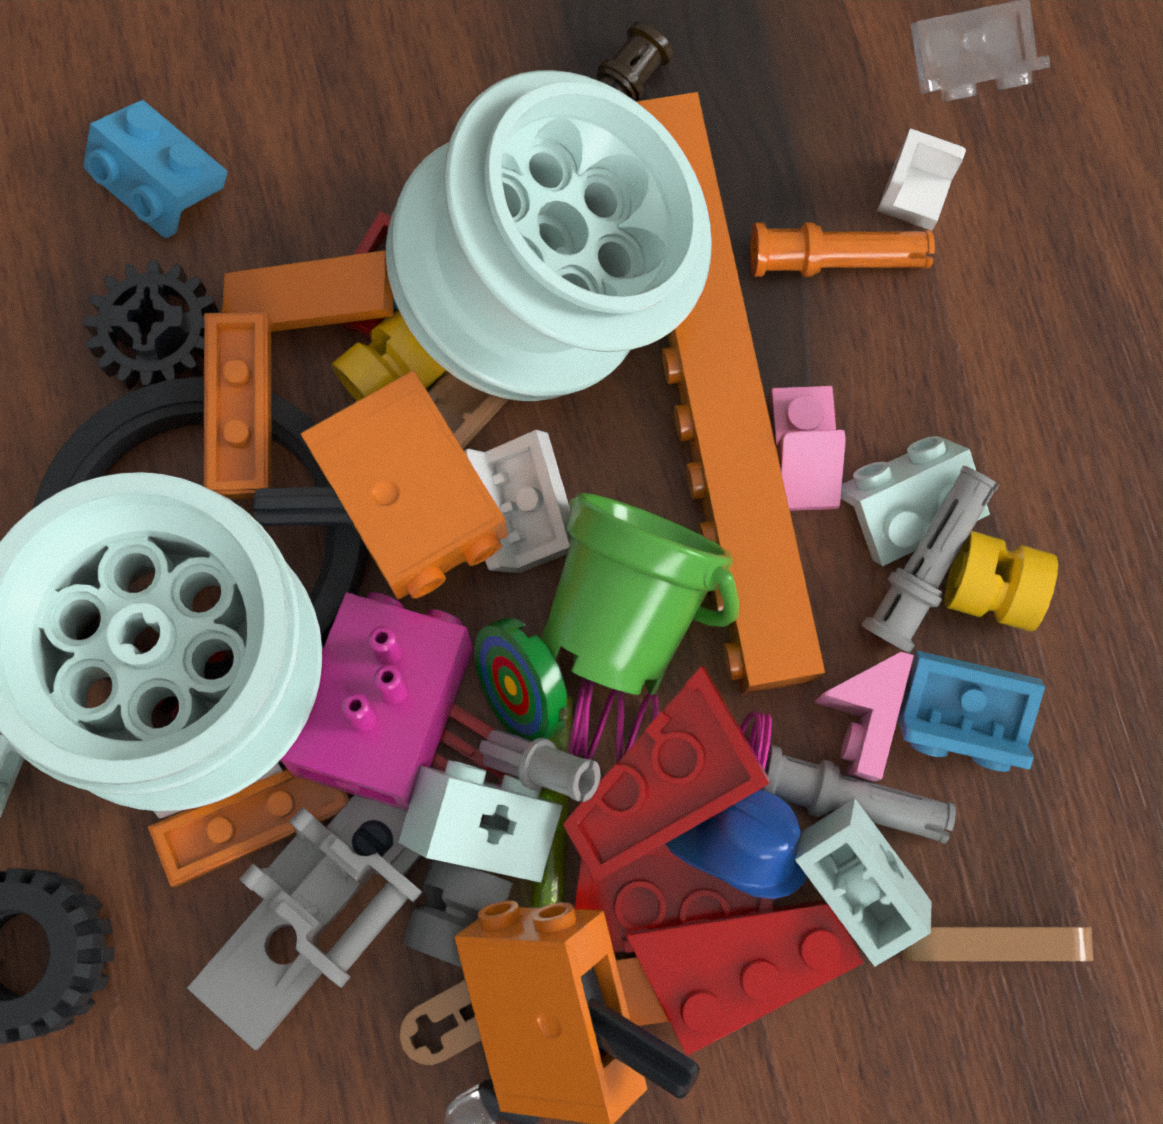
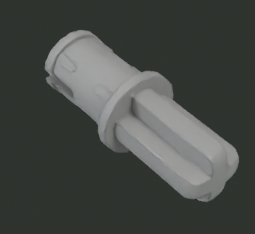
M493 730L490 732L487 740L481 741L479 745V752L483 754L485 766L519 778L522 785L531 790H540L545 787L568 795L576 801L586 802L594 795L598 788L601 774L600 767L596 761L582 759L557 750L555 744L548 739L538 738L530 741L501 730Z

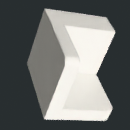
M910 128L895 160L877 211L932 231L940 216L951 181L963 161L966 149L957 144Z

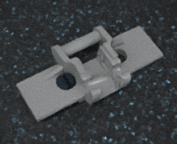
M354 795L331 823L325 827L302 807L289 822L295 827L296 836L268 868H259L252 864L239 879L264 900L187 989L254 1050H258L322 973L342 988L351 977L347 970L406 900L409 898L414 902L422 893L421 890L404 877L422 856L398 843L407 811ZM372 874H381L388 882L327 953L318 945L320 935L347 906L349 901ZM293 926L297 935L295 949L300 954L291 963L285 965L278 964L270 956L268 949L269 940L279 928Z

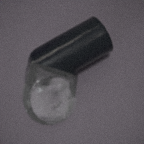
M489 1079L454 1097L446 1109L445 1124H495L500 1120L510 1124H537L540 1117L500 1112L493 1082Z

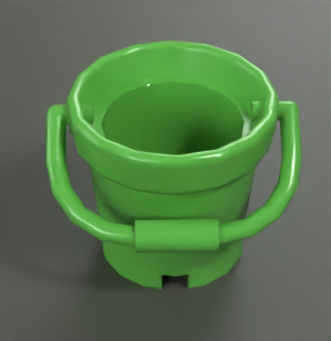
M578 493L570 501L571 514L567 530L572 536L571 544L550 614L540 639L548 646L555 660L561 646L574 653L573 660L575 663L571 672L583 678L630 694L640 695L643 686L646 687L650 695L656 694L665 670L693 620L707 626L726 627L738 619L740 600L734 577L729 571L733 563L732 556L729 551L717 543L668 519L614 499L595 494ZM719 588L723 600L722 611L710 610L700 606L708 591H715Z

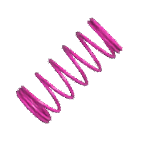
M582 678L567 753L580 757L582 750V757L588 760L591 759L602 734L613 700L618 692L616 763H618L634 744L643 715L651 698L653 720L658 716L659 702L657 694H646L622 756L624 692L612 689L588 750L589 707L594 681ZM755 710L746 716L740 729L744 734L749 722L755 717L749 745L765 770L771 738L772 719L769 713L764 715L763 712H760L758 714Z

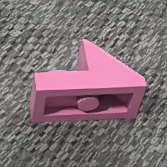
M832 386L772 388L769 394L771 428L789 510L838 509L841 501L846 438L844 430H836Z
M900 652L824 692L814 700V703L860 717L859 724L850 722L842 744L841 759L849 761L846 771L847 776L873 783L882 779L914 655Z

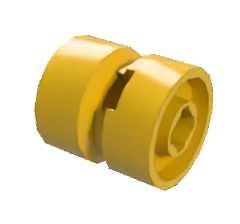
M399 309L393 312V317H387L370 331L371 343L369 345L357 342L330 364L339 381L356 402L413 370L425 389L447 372L419 344L405 323Z
M971 531L951 565L946 583L944 605L946 608L977 617L983 616L990 610L994 612L998 623L1033 632L1041 624L1054 592L1058 572L1057 556L1024 545H1019L1011 552L1007 550L1003 539Z

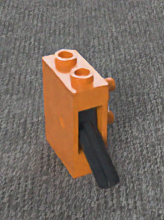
M414 370L300 433L331 487L259 488L255 491L252 502L253 517L261 526L354 525L397 600L409 593L412 598H419L432 592L445 582V572L464 561H467L469 566H473L487 560L502 548L500 541L508 536L506 519Z
M501 901L481 909L478 912V919L454 936L500 1112L589 1124H614L647 1090L645 1078L676 1098L683 1099L693 1088L700 1072L698 1064L630 1020L604 910H577L570 903H554L542 908L519 907L515 901Z

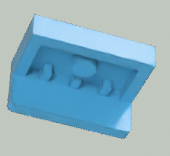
M144 100L90 123L83 164L84 169L97 183L103 185L129 207L139 219L150 225L164 238L177 233L182 210L224 188L228 171Z
M916 651L897 721L904 740L910 742V746L923 754L946 757L948 751L972 756V760L982 767L1002 772L1009 771L1011 766L1031 769L1034 755L1028 743L1045 685L1039 678Z

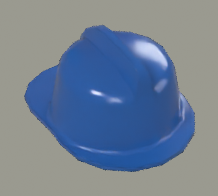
M765 790L756 791L665 843L671 853L685 863L721 879L734 888L754 897L777 899L791 895L805 883L807 877L795 860L801 836L798 819L785 801Z

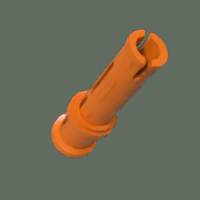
M754 222L751 228L749 244L750 270L753 277H763L766 271H800L803 277H812L814 274H818L821 268L921 267L922 269H929L934 259L932 256H926V253H935L934 235L931 230L822 231L821 227L813 222H804L801 228H766L763 222Z

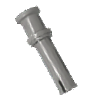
M962 466L953 487L931 521L904 570L898 567L896 572H891L888 578L891 587L874 616L865 617L861 624L862 627L896 647L911 653L915 646L911 639L930 607H938L942 600L940 598L942 591L938 590L939 585L966 542L993 493L1000 486L999 484L970 467Z
M769 746L765 772L771 783L760 790L775 794L785 802L806 807L808 814L815 817L827 816L830 811L837 810L855 798L875 824L920 835L943 844L949 840V832L944 831V828L950 831L953 830L956 817V806L954 803L941 802L840 774L839 767L834 766L832 761L823 759L819 764L783 755L781 747Z

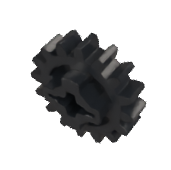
M150 260L147 266V273L139 274L131 263L125 265L127 279L120 283L107 275L103 279L110 291L107 296L90 295L88 299L98 312V315L83 318V325L91 335H94L85 344L95 358H100L97 364L108 377L118 374L117 379L128 390H131L139 379H141L142 385L145 387L159 383L161 380L180 379L179 375L185 371L194 377H200L202 372L196 361L200 356L204 357L205 313L219 312L212 296H205L207 290L202 281L197 276L187 281L186 273L182 266L175 264L166 275L157 260ZM169 295L179 298L186 303L191 312H185L182 306H172L169 301ZM158 316L160 317L162 322H156L158 321ZM116 342H122L125 347H133L134 352L137 354L136 360L121 353Z

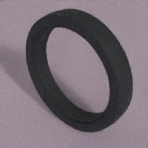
M204 377L171 379L151 384L114 400L93 414L70 436L52 460L41 481L33 509L64 489L104 476L128 451L157 434L187 425L204 424ZM271 392L272 440L291 452L305 466L316 482L317 487H331L300 434L315 426L316 423L294 404ZM326 525L324 560L319 577L309 596L320 627L322 650L345 593L358 595L366 560V546L354 525ZM95 617L84 639L92 636L99 628L100 621L97 617ZM234 657L218 662L206 663L204 669L205 678L209 680L222 678L233 666ZM110 677L103 678L104 680L112 684V680ZM177 697L165 698L171 704L179 702Z

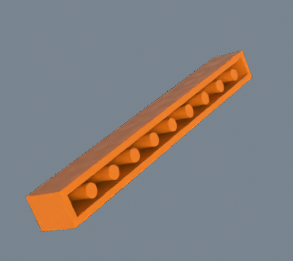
M698 92L637 101L639 105L666 128L688 159L701 186L711 225V262L703 292L687 318L667 334L670 347L662 349V360L667 383H677L681 404L674 406V419L680 442L688 440L690 442L693 463L686 464V477L692 500H702L706 521L698 523V534L729 551L733 559L729 571L734 577L740 607L738 619L728 625L731 642L723 643V656L727 675L730 681L739 679L742 695L815 682L825 673ZM718 588L715 591H710L713 609L715 611H722L723 600Z

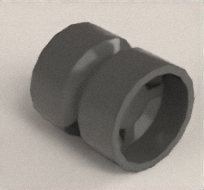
M431 859L421 885V890L427 897L426 903L413 907L400 943L432 957L462 967L454 936L478 919V912L484 907L496 902L507 901L513 883L475 868Z

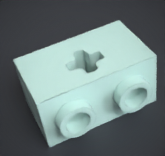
M448 760L445 771L425 766L420 767L398 843L425 858L541 882L563 805L539 796L541 789L534 791L522 785L519 778L512 775L504 774L502 785L484 781L486 770L456 761Z
M855 798L802 831L795 858L796 862L874 967L931 934L932 901Z

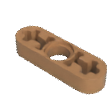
M931 927V934L903 950V961H1094L1092 928Z

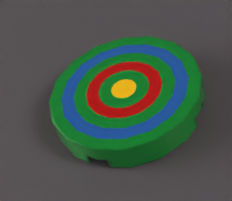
M502 618L484 626L476 635L474 646L475 666L483 693L495 716L510 734L530 741L538 738L550 739L564 729L566 720L559 717V711L567 707V691L559 666L548 646L536 634L528 638L521 631L522 627L526 624L516 618Z

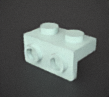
M939 436L927 437L914 442L907 448V454L888 463L875 462L859 468L853 474L854 479L842 484L841 499L854 506L873 561L884 566L916 550L931 521L953 487L962 466L964 465L976 470L970 449ZM987 505L978 520L990 515Z

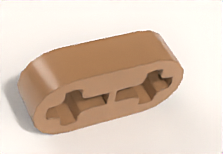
M466 980L419 1004L405 1016L401 1024L399 1038L402 1049L410 1059L419 1064L434 1065L481 1041L475 1016L466 1020L461 1010L472 1003ZM427 1014L432 1022H438L454 1014L459 1025L443 1034L441 1037L443 1048L434 1052L428 1043L419 1047L416 1045L413 1035L421 1029L418 1020L420 1016Z

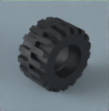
M7 868L5 872L0 871V930L16 915L26 913L42 926L50 947V957L46 972L40 982L25 995L16 994L6 988L0 981V1044L46 1036L48 1033L60 1031L74 1023L73 1017L86 1014L96 1003L91 998L94 991L104 990L110 976L102 973L105 962H114L115 947L105 948L104 935L113 933L110 919L99 918L97 911L103 905L95 895H85L82 892L85 885L74 878L60 877V873L46 870Z

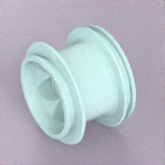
M536 70L507 77L478 95L457 122L450 142L434 150L414 169L401 191L391 216L386 241V264L392 293L405 323L419 344L437 363L459 380L490 395L518 401H541L584 390L598 383L621 364L630 350L649 345L663 338L687 318L703 292L708 277L712 248L711 225L705 198L694 170L675 139L653 115L621 91L601 81L572 72Z
M138 472L101 476L78 483L46 499L28 512L1 540L0 732L8 743L36 768L61 782L88 790L103 799L122 806L150 811H180L215 803L240 792L271 770L297 740L309 718L320 685L322 642L317 616L307 591L297 575L285 562L273 539L248 512L230 499L199 484L164 474ZM155 573L153 582L147 589L138 593H129V585ZM214 585L221 587L220 599L212 609L200 613L193 612V600L200 590ZM100 612L101 621L99 628L92 636L84 639L90 625ZM150 626L160 634L157 644L150 651L142 653L133 644L136 637L145 628ZM222 650L233 651L234 661L230 671L222 678L215 680L206 679L204 669L209 657ZM110 677L112 680V691L109 698L100 706L89 708L86 698L89 688L97 680ZM167 697H177L179 712L176 719L170 725L163 728H154L151 716L155 705Z

